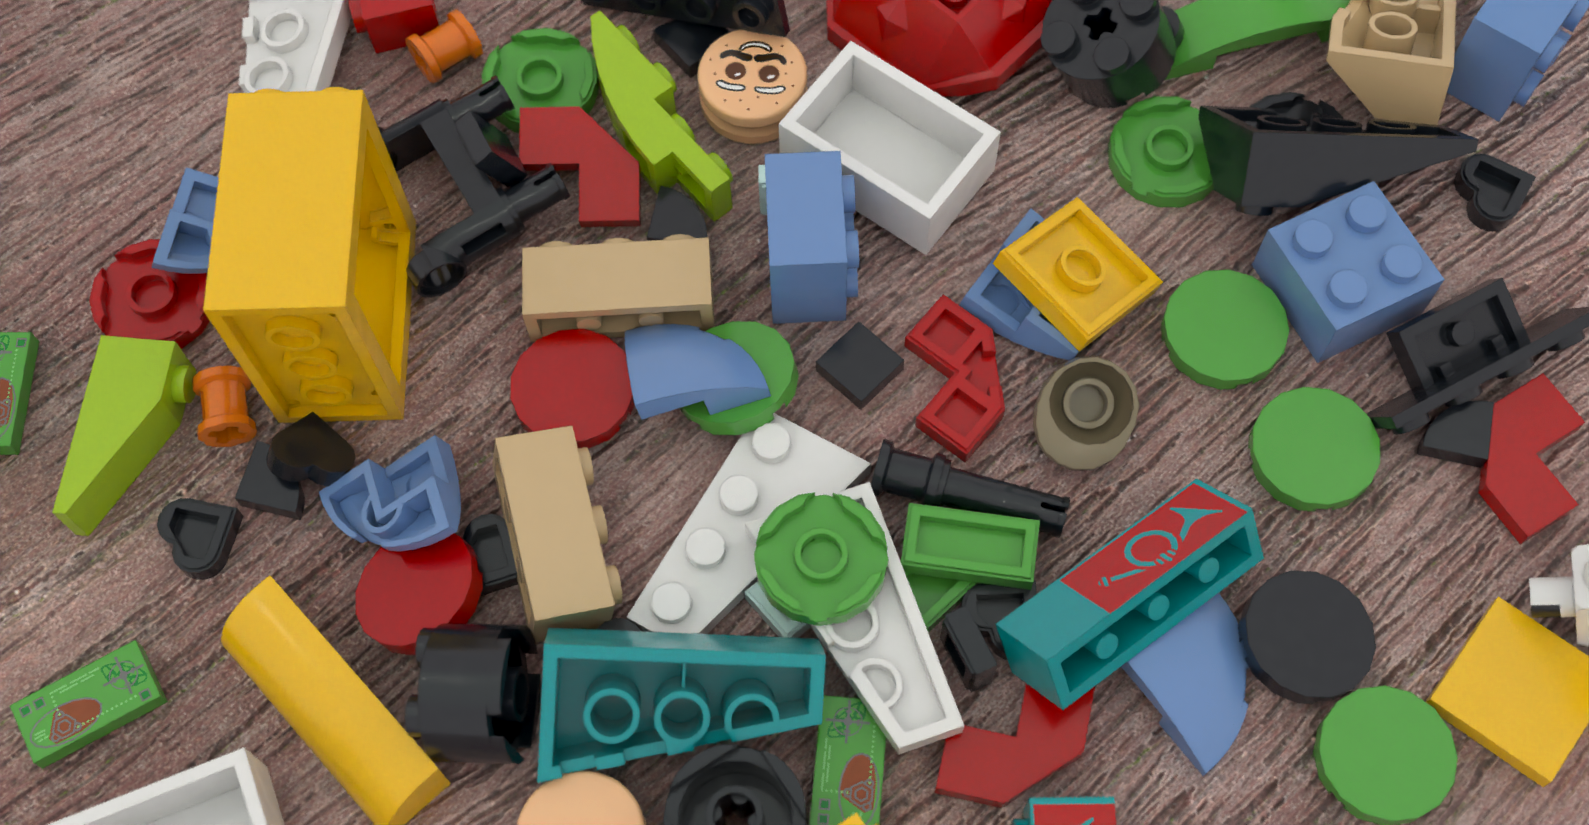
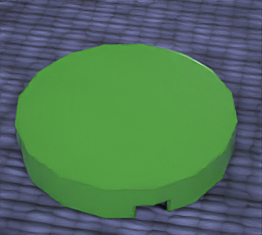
M551 28L523 30L511 36L512 42L504 45L501 49L498 45L489 54L482 71V84L491 80L490 78L496 75L501 85H503L515 109L507 111L495 119L511 131L519 133L520 107L580 106L587 114L593 109L599 93L596 61L590 51L588 53L586 48L580 45L579 39L570 33Z
M1154 96L1131 105L1114 126L1108 143L1109 168L1118 185L1136 200L1156 207H1184L1203 200L1214 190L1198 118L1199 110L1190 106L1192 101L1178 96Z
M1229 269L1204 271L1185 280L1170 296L1160 327L1162 340L1165 339V345L1170 351L1168 356L1175 367L1194 382L1219 390L1236 389L1238 385L1250 382L1254 384L1266 378L1280 361L1289 335L1286 310L1273 290L1253 276Z
M732 321L706 330L705 332L714 334L722 339L732 340L752 357L764 375L771 396L712 415L709 414L704 401L681 407V412L688 420L690 418L691 421L698 423L702 430L714 435H741L754 431L758 427L775 419L773 413L780 409L783 403H785L786 407L795 396L799 373L790 344L776 329L753 321Z
M1301 387L1280 393L1263 407L1249 434L1248 450L1250 449V456L1253 461L1251 467L1257 481L1274 499L1301 511L1315 512L1316 509L1329 508L1335 510L1348 506L1366 491L1380 465V438L1371 418L1353 400L1330 389Z
M815 492L800 494L777 506L759 529L754 553L758 584L770 604L794 621L816 626L843 623L865 611L883 588L889 561L885 533L871 511L852 498L832 493V496H815Z
M1385 685L1359 688L1337 701L1317 727L1313 750L1319 780L1328 793H1333L1336 799L1345 805L1343 808L1356 818L1379 825L1412 823L1439 806L1455 781L1458 756L1452 733L1438 712L1412 692Z

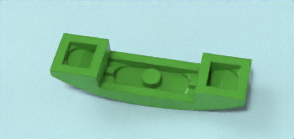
M1198 0L1174 11L1182 23L1184 36L1181 44L1176 49L1173 66L1165 80L1213 69L1217 55L1317 32L1321 43L1329 41L1332 17L1340 7L1345 9L1351 0Z

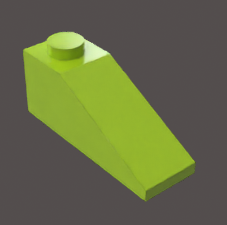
M101 335L52 511L75 535L89 536L181 425L186 403H191L196 395L192 388V379L197 372L176 342Z

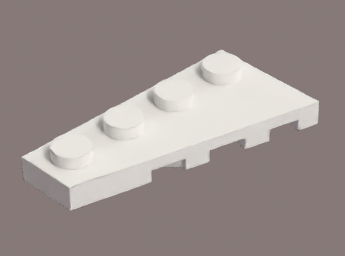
M248 0L249 16L243 18L242 38L247 44L246 65L240 66L239 86L244 93H254L260 89H276L283 92L321 91L324 88L330 87L352 17L348 0Z
M773 413L775 418L773 421L758 427L754 431L741 435L626 617L627 620L634 622L644 632L708 634L744 598V592L757 581L754 560L756 546L746 533L745 522L770 515L777 506L800 494L815 492V496L830 495L849 489L852 486H858L870 474L871 463Z
M870 482L835 493L848 496L871 511L885 533L889 560L882 590L865 611L843 623L823 626L809 625L898 755L963 733L964 723ZM769 515L745 522L746 533L755 546L759 529Z

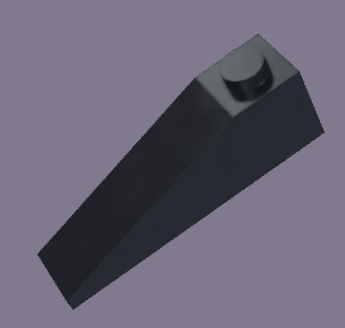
M1200 106L1198 116L1214 191L1235 202V209L1237 211L1257 216L1272 215L1274 207L1299 208L1353 191L1372 181L1378 183L1476 152L1479 141L1477 138L1441 125L1370 119L1367 121L1366 130H1362V124L1317 113L1311 114L1310 125H1307V122L1300 119L1277 116L1276 109L1255 107Z

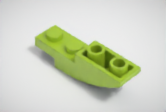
M600 10L591 16V37L602 97L610 122L622 147L639 162L641 176L657 195L660 185L671 188L678 183L713 222L717 221L733 209L730 184L733 182V176L730 169L718 154L714 152L706 154L695 142V136L690 126L676 113L674 93L677 91V86L669 71L659 62L650 63L641 53L639 44L633 34L624 25L620 24L616 27Z

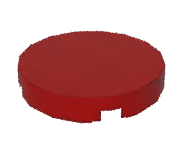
M149 239L126 246L114 255L117 260L110 264L106 271L102 267L94 278L89 298L94 322L106 336L174 341L180 349L184 348L200 336L210 322L203 311L207 273L186 274L152 268V262L160 239Z
M587 329L559 330L537 339L520 355L511 375L510 399L522 428L527 432L573 426L578 448L587 447L589 449L610 440L621 429L620 425L626 420L628 414L631 415L635 406L625 351L609 337Z
M455 533L434 544L415 550L388 551L380 547L364 567L356 588L355 614L364 633L392 653L416 655V640L422 628H436L443 623L466 624L474 614L483 590V575L478 570L476 560L478 557L474 549Z

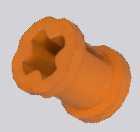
M458 9L447 14L448 21L421 37L414 33L405 39L413 60L423 75L433 84L442 79L443 71L466 57L470 56L476 59L484 54L477 33Z
M230 365L215 366L199 371L193 376L192 388L194 393L200 396L203 420L197 427L198 440L204 442L207 446L232 447L249 442L256 436V422L249 417L246 392L250 389L252 383L241 367Z

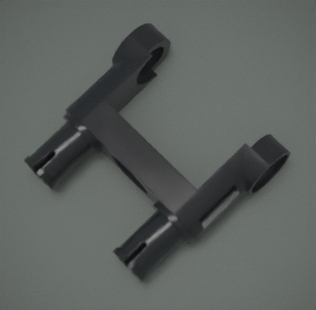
M496 75L491 77V80L451 103L447 98L442 101L438 99L386 130L378 127L396 172L436 149L474 213L421 244L423 250L408 263L406 268L407 276L417 293L422 297H437L454 289L465 278L468 265L509 240L522 234L521 231L525 229L523 224L525 221L561 200L571 197L551 163L506 191H503L501 186L495 189L486 173L474 166L455 129L454 123L469 110L490 122L503 113L515 109Z

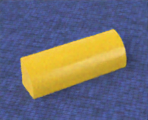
M270 575L239 602L223 627L221 634L223 647L374 825H405L451 784Z

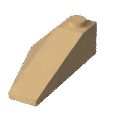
M1351 0L1345 9L1340 7L1332 17L1326 61L1376 119L1438 125L1454 70L1456 0Z

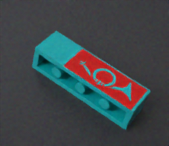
M1197 478L995 624L1012 673L1060 709L1064 710L1264 559L1253 509Z

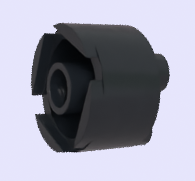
M1052 0L1043 20L1041 45L1049 59L1075 95L1093 106L1118 108L1128 105L1127 100L1135 98L1142 93L1146 96L1164 82L1175 60V37L1170 21L1159 0Z
M445 623L438 625L436 628H422L417 636L415 649L416 661L420 668L418 694L410 695L405 709V726L408 735L411 737H421L426 753L435 762L520 764L524 758L517 749L518 747L531 748L538 724L541 697L540 674H528L526 654H538L536 641L530 628L522 624Z
M722 744L695 755L677 772L665 803L663 824L725 825L723 817L734 811L740 819L750 816L748 825H807V812L800 783L792 770L780 758L762 749L760 751L753 748L739 747L738 744Z

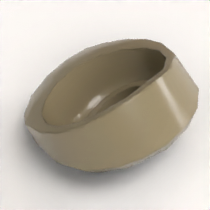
M1095 355L1075 357L1059 365L1042 384L1033 409V428L1037 444L1048 458L1057 465L1071 471H1093L1111 462L1125 448L1136 425L1139 409L1137 390L1127 372L1112 361Z

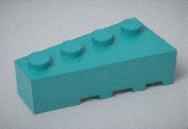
M548 628L543 651L537 783L563 778L565 773L596 767L597 770L621 766L625 765V761L662 753H667L670 756L694 751L696 746L731 739L732 742L822 724L826 654L819 639Z

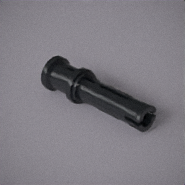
M883 439L871 482V487L876 497L882 492L919 501L922 505L939 507L942 504L966 511L1040 520V532L1060 538L1067 517L1065 511L1069 508L1070 497H1060L950 467L952 460L946 459V455L936 453L933 458L896 449L893 441Z

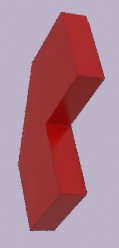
M580 106L520 107L519 159L526 171H540L549 163L553 165L556 171L579 170V223L581 227L641 226V167L639 162Z
M943 294L905 337L904 347L949 378L946 384L916 417L915 427L966 463L1003 419L1005 404L998 376L993 329Z
M1544 373L1494 403L1488 460L1480 471L1479 495L1520 545L1571 513L1579 505L1538 457L1541 453L1577 432L1585 423Z
M1025 683L1015 736L964 725L963 733L945 738L935 793L1003 808L1056 771L1059 772L1081 758L1085 749L1095 686L1062 710Z

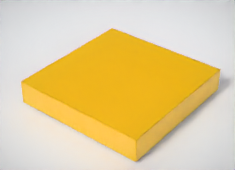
M1078 197L1001 250L992 263L1079 352L1152 296L1163 283Z
M1498 596L1489 605L1429 695L1426 703L1435 708L1440 717L1541 787H1544L1552 782L1589 723V656Z

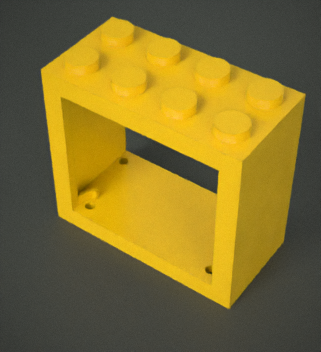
M327 87L321 91L283 92L276 89H260L254 93H228L203 311L279 423H295L312 412L317 414L324 422L404 420L413 285L407 276L406 268L415 255L417 223L363 90Z

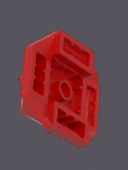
M826 0L827 40L841 51L852 41L943 97L973 95L997 90L1042 47L1043 20L1052 0Z

